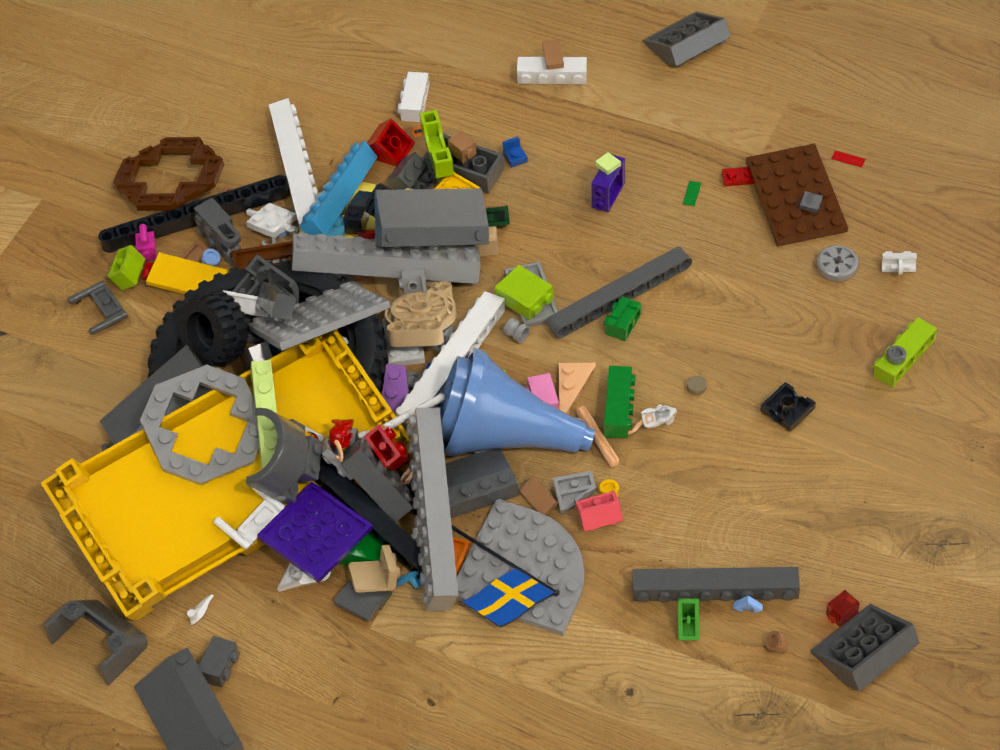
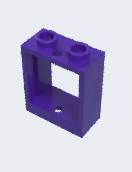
M615 155L613 156L621 161V166L609 175L599 169L591 183L592 208L608 213L625 184V158Z

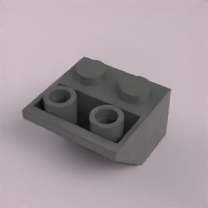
M414 152L403 157L386 182L394 190L407 188L431 189L438 178L436 179L434 171Z

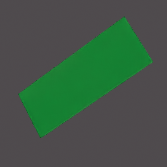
M689 181L682 204L695 206L701 182Z

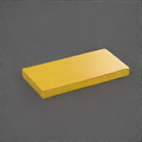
M159 252L148 275L146 284L185 294L190 289L193 291L198 289V284L203 280L209 282L213 280L215 274L220 272L224 275L229 272L227 269Z

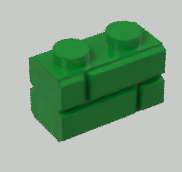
M623 296L619 299L618 303L614 302L611 315H607L603 323L606 335L616 337L622 341L627 340L641 315L642 304L634 300L631 301Z

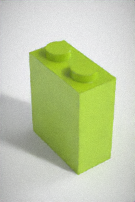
M521 265L514 268L495 286V295L505 298L506 306L528 320L537 316L542 308L550 304L554 298L553 285Z

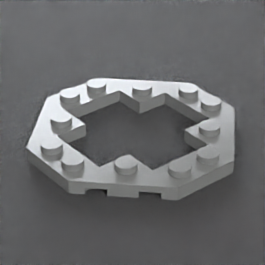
M209 365L155 385L140 419V424L148 437L154 454H156L162 471L198 485H204L217 477L221 478L235 472L239 468L254 464L260 449L255 401L245 379ZM199 385L236 398L230 416L248 422L236 453L232 454L215 448L209 465L172 452L178 433L160 427L173 395L192 402Z

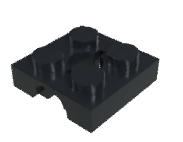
M785 382L761 404L760 411L791 432L815 409L816 402L809 397H799L794 391V387ZM793 403L792 407H784L783 409V405H791Z

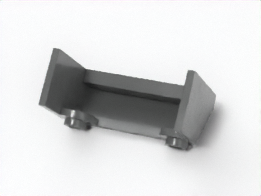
M98 600L69 601L43 625L51 644H54L81 617H84L109 636L107 646L113 654L100 666L105 683L109 686L147 648L148 641L146 635Z

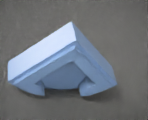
M746 596L735 601L733 609L743 612V609L753 610V613H757L763 610V604L750 596Z

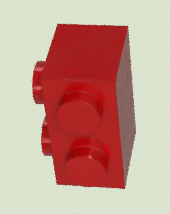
M378 424L364 438L385 468L395 471L409 459L406 453L408 450L403 443L397 441L395 438L397 435L390 426L386 427Z

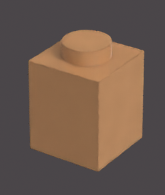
M460 131L448 139L450 153L462 163L476 155V142L464 132Z

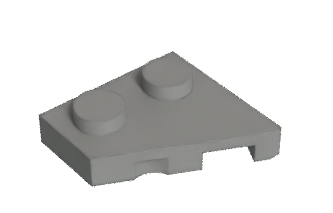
M592 471L553 478L561 515L575 507L576 501L586 499L596 492Z

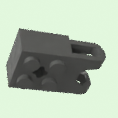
M210 198L194 207V220L198 225L197 232L201 238L204 237L210 248L217 250L228 264L234 266L233 258L230 257V254L233 250L241 249L238 244L241 242L240 234L233 226L232 218L213 198Z

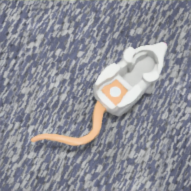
M661 404L656 408L645 409L641 412L642 420L636 423L632 431H628V435L634 433L642 425L647 429L659 427L664 423L670 425L674 421L677 409L666 405L662 406Z

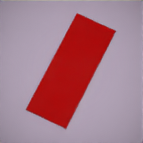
M836 150L831 158L858 167H862L866 160L865 158Z

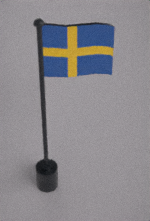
M413 508L409 511L414 516H417L416 509ZM452 525L453 531L514 568V570L495 579L476 595L461 601L500 628L517 620L536 604L551 596L556 597L560 594L559 589H553Z

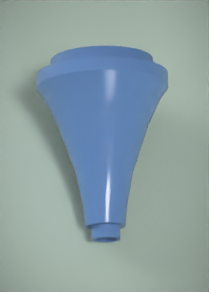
M472 348L468 358L457 356L454 360L443 390L446 399L438 407L440 408L445 455L454 457L464 453L488 449L522 447L557 449L577 453L579 449L589 451L595 429L586 427V422L570 416L538 398L505 373L484 350Z

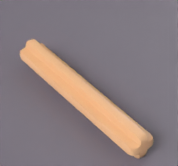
M585 406L578 407L576 409L578 417L586 422V427L595 429L593 440L609 466H618L619 458Z

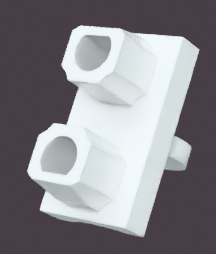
M885 251V253H882L881 270L882 272H898V275H902L903 272H916L917 254L911 253V251H904L903 253Z

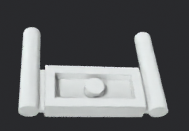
M254 488L252 489L265 500L243 522L237 531L220 517L214 519V524L245 550H248L258 539L257 534L286 507L283 503Z

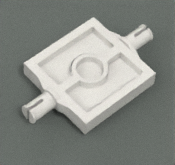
M272 203L266 204L259 211L252 210L251 208H248L246 211V215L251 216L246 221L247 228L272 238H276L285 231L295 234L298 232V227L292 225L297 220L295 212Z

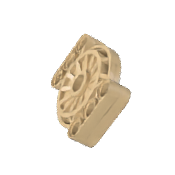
M426 282L427 293L422 291L405 294L404 289H400V286L398 287L399 298L390 303L391 308L385 310L389 343L392 347L436 346L444 342L443 330L449 327L457 317L456 303L453 299L450 282Z

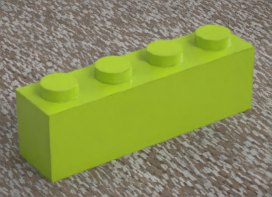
M919 317L913 323L910 322L905 332L899 334L892 345L905 349V362L900 365L890 364L886 359L887 350L891 347L889 346L885 350L883 357L875 361L873 377L893 388L935 341L937 327Z

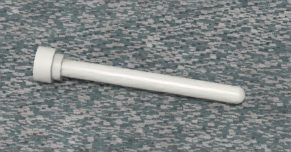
M441 393L383 424V426L394 428L409 420L416 408H431L443 402L446 396ZM363 430L362 432L358 433L359 438L362 437L366 441L364 436L370 431L368 430L365 432V430Z

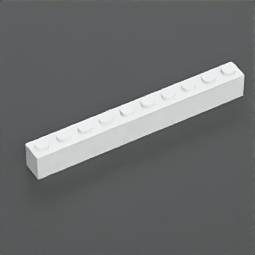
M287 98L269 104L300 225L303 221V216L310 211L309 207L316 202V197L319 193L316 186L313 187L316 182L313 174L310 175L313 171L310 162L307 163L310 159L307 151H304L306 144L304 139H301L303 133L301 128L298 127L300 125L298 116H295L297 114L296 107Z
M486 291L481 297L477 298L474 307L468 310L466 318L460 321L458 329L450 335L449 341L446 345L442 346L439 355L435 356L430 367L425 369L420 381H417L411 393L406 395L401 407H397L395 411L396 417L443 393L454 360L457 356L466 358L472 348L478 349L505 312V298ZM410 419L402 423L405 430L406 425L410 423Z

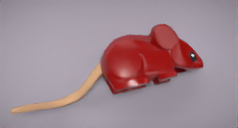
M333 419L331 421L335 426L329 431V441L339 451L340 456H336L339 462H343L344 458L342 448H348L353 437V433H350L354 423L353 419Z

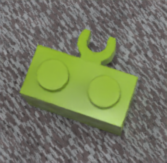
M132 245L121 248L117 251L107 276L121 290L132 288L138 283L145 258Z

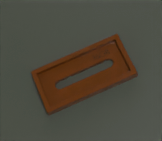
M293 241L233 250L234 267L238 269L246 268L247 264L257 254L266 261L288 258V256L292 257ZM282 262L273 263V265H280Z

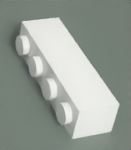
M518 57L517 83L586 84L587 57H563L564 68L550 70L546 68L545 57Z

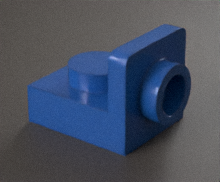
M518 136L502 142L503 154L511 168L528 162V157L520 146V138Z

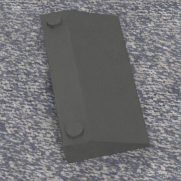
M482 188L375 190V246L489 244V224Z
M188 345L184 346L100 420L114 445L143 429L140 419L155 385L204 366ZM199 385L193 401L212 391V389ZM173 395L165 416L191 401Z
M188 647L169 656L134 686L168 750H244L242 742Z

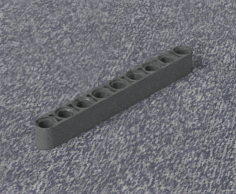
M676 247L551 315L546 321V326L557 338H563L609 313L614 302L618 303L622 296L632 300L685 271L691 266L692 259L681 247Z

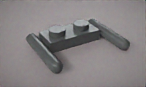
M103 280L68 297V302L73 304L90 295L107 319L89 329L91 335L128 317Z

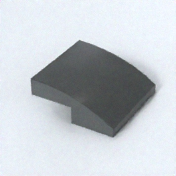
M351 580L333 602L335 606L370 622L378 609L382 610L392 592L358 593L354 591Z

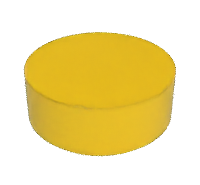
M606 479L600 483V494L615 491L618 496L619 485L615 480Z

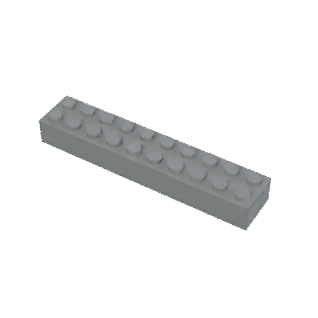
M304 232L293 233L292 271L402 278L401 270L424 267L426 280L478 284L481 262L478 247L473 245L375 246V238L364 239L363 237L349 238L342 235L327 236L325 234L308 235Z
M416 408L414 414L410 416V423L406 425V435L410 436L408 454H411L412 460H410L409 468L410 472H413L411 489L415 491L413 508L417 510L415 527L418 528L419 534H417L416 543L417 547H420L418 563L419 566H422L420 583L424 585L422 603L425 604L426 611H450L459 594L440 408Z

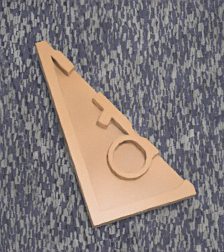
M596 362L559 363V410L566 414L570 413L571 406L578 400L592 372H595Z

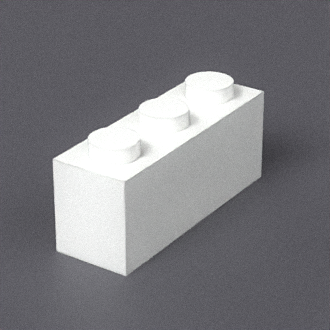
M408 72L407 78H404V91H401V103H398V114L401 115V121L420 122L419 113L424 112L430 86L428 73Z

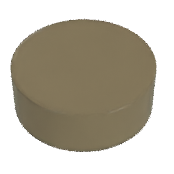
M701 376L690 377L687 381V390L694 395L704 393L706 391V380Z

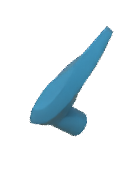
M412 571L397 579L396 586L404 585L410 581L415 589L421 586L417 578L418 572Z

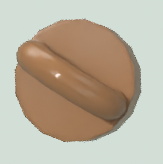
M772 631L768 634L766 638L768 650L777 653L787 650L786 637L782 632Z

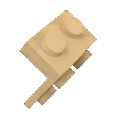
M382 545L380 561L351 562L348 565L355 592L392 591L396 589L397 579L400 578V568L396 566V555L392 553L390 545Z

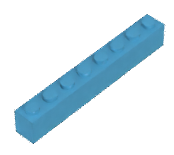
M366 141L356 142L349 148L350 151L343 157V162L336 167L337 170L330 176V181L323 186L324 190L317 195L316 202L309 207L310 211L303 216V221L299 225L304 233L308 235L328 234L378 157Z

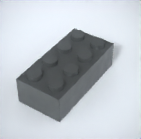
M443 134L445 145L447 148L449 147L448 139H450L451 136ZM477 145L476 155L465 163H462L451 154L453 171L476 184L486 193H489L504 170L503 154ZM427 151L426 154L423 156L424 162L433 170L430 156Z
M361 437L343 452L344 458L341 465L392 520L397 522L413 509L414 491H412L411 486L404 484L400 480L401 476L396 470L385 468L367 440L365 441Z

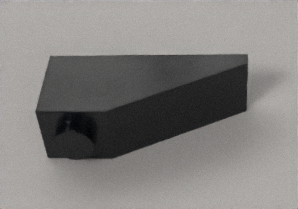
M359 190L348 204L343 217L345 233L364 234L370 217L364 211V205L372 192Z

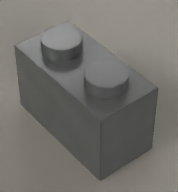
M216 636L212 637L199 664V668L208 684L223 687L225 681L229 680L231 668L234 663L238 662L240 656L236 642Z

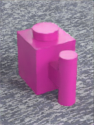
M141 224L139 226L140 233L135 234L136 250L145 258V261L156 260L157 243L154 231L147 232V226Z

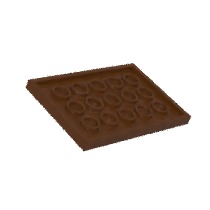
M815 143L746 157L747 167L777 247L848 232L847 223ZM805 191L823 196L818 213L800 209Z

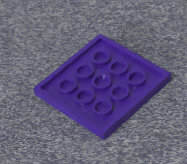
M311 481L297 495L296 502L289 503L257 534V538L319 583L373 529V525Z

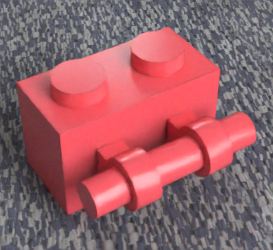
M615 491L576 501V510L579 513L584 532L623 521L620 503Z

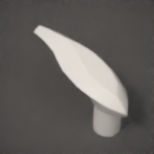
M213 594L204 598L194 610H188L187 615L190 618L191 625L203 617L210 600L214 596Z

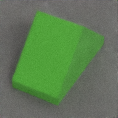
M678 598V640H700L699 598Z

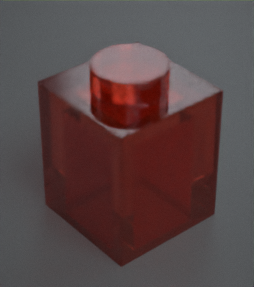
M844 590L827 604V618L830 622L836 623L841 627L859 613L860 602Z

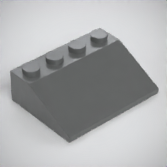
M696 11L643 39V43L667 64L677 67L683 65L688 59L696 58L701 52L709 51L712 46L725 42V39L730 37L725 18Z
M501 449L475 453L445 464L451 518L492 505L498 499L507 500L519 496L518 483Z
M869 604L810 651L845 685L860 691L919 644V640L912 623Z

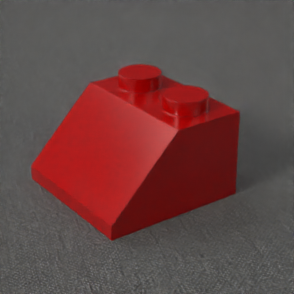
M391 118L379 124L367 143L378 156L376 161L397 167L403 157L408 155L415 141Z

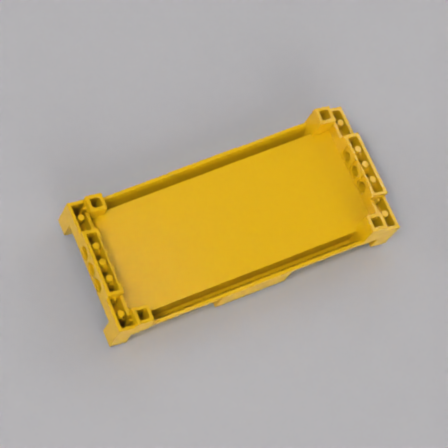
M337 329L292 346L268 359L271 360L277 413L288 420H296L324 437L329 436L330 429L335 426V424L331 423L333 419H353L352 428H358V433L363 430L365 432L371 431L378 424L383 425L396 418V415ZM249 370L239 377L245 379L253 395L251 372ZM212 390L166 415L160 427L178 433L172 452L207 465L211 461L215 448L235 454L248 423L230 416L236 398ZM400 424L392 429L397 435L395 437L397 441L403 443L408 450L410 436L406 435L405 428ZM142 429L83 463L71 458L55 469L56 472L41 482V485L59 511V516L101 582L106 585L125 617L134 621H139L154 610L152 605L240 553L247 556L265 545L257 539L248 550H245L214 524V519L220 517L237 531L243 522L265 500L246 484L248 476L261 471L260 449L254 464L239 468L235 472L221 478L217 477L204 485H198L163 472L159 460L148 441V437ZM305 430V435L309 436V433ZM407 451L406 453H407V455L409 456V459H411V458H412V457H411V454H408V451ZM354 478L351 480L355 485L358 484ZM311 481L298 483V493H297V495H298Z

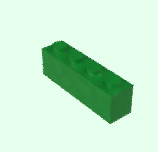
M609 366L604 419L605 437L628 438V430L632 431V419H629V415L633 416L634 404H630V401H634L635 389H631V386H635L636 375L632 374V367Z

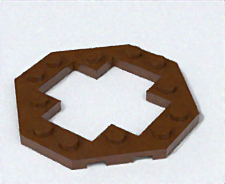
M165 137L160 140V144L154 147L150 145L139 151V155L123 159L113 184L138 211H172L215 188L225 164L223 158L217 156L214 150L205 145L200 137ZM163 154H191V165H203L197 182H180L175 193L145 194L148 189L147 183L134 181L141 165H158Z

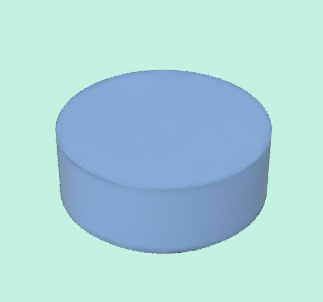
M206 249L201 257L203 264L215 267L221 259L219 252L215 249Z

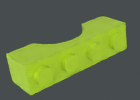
M437 110L419 113L422 134L436 179L454 175L453 160L449 147L446 148Z

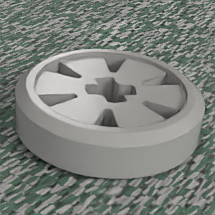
M834 245L823 249L819 253L817 269L823 277L829 280L845 281L856 274L859 261L857 255L851 249L845 246Z

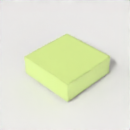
M607 152L595 161V166L609 175L621 166V161Z

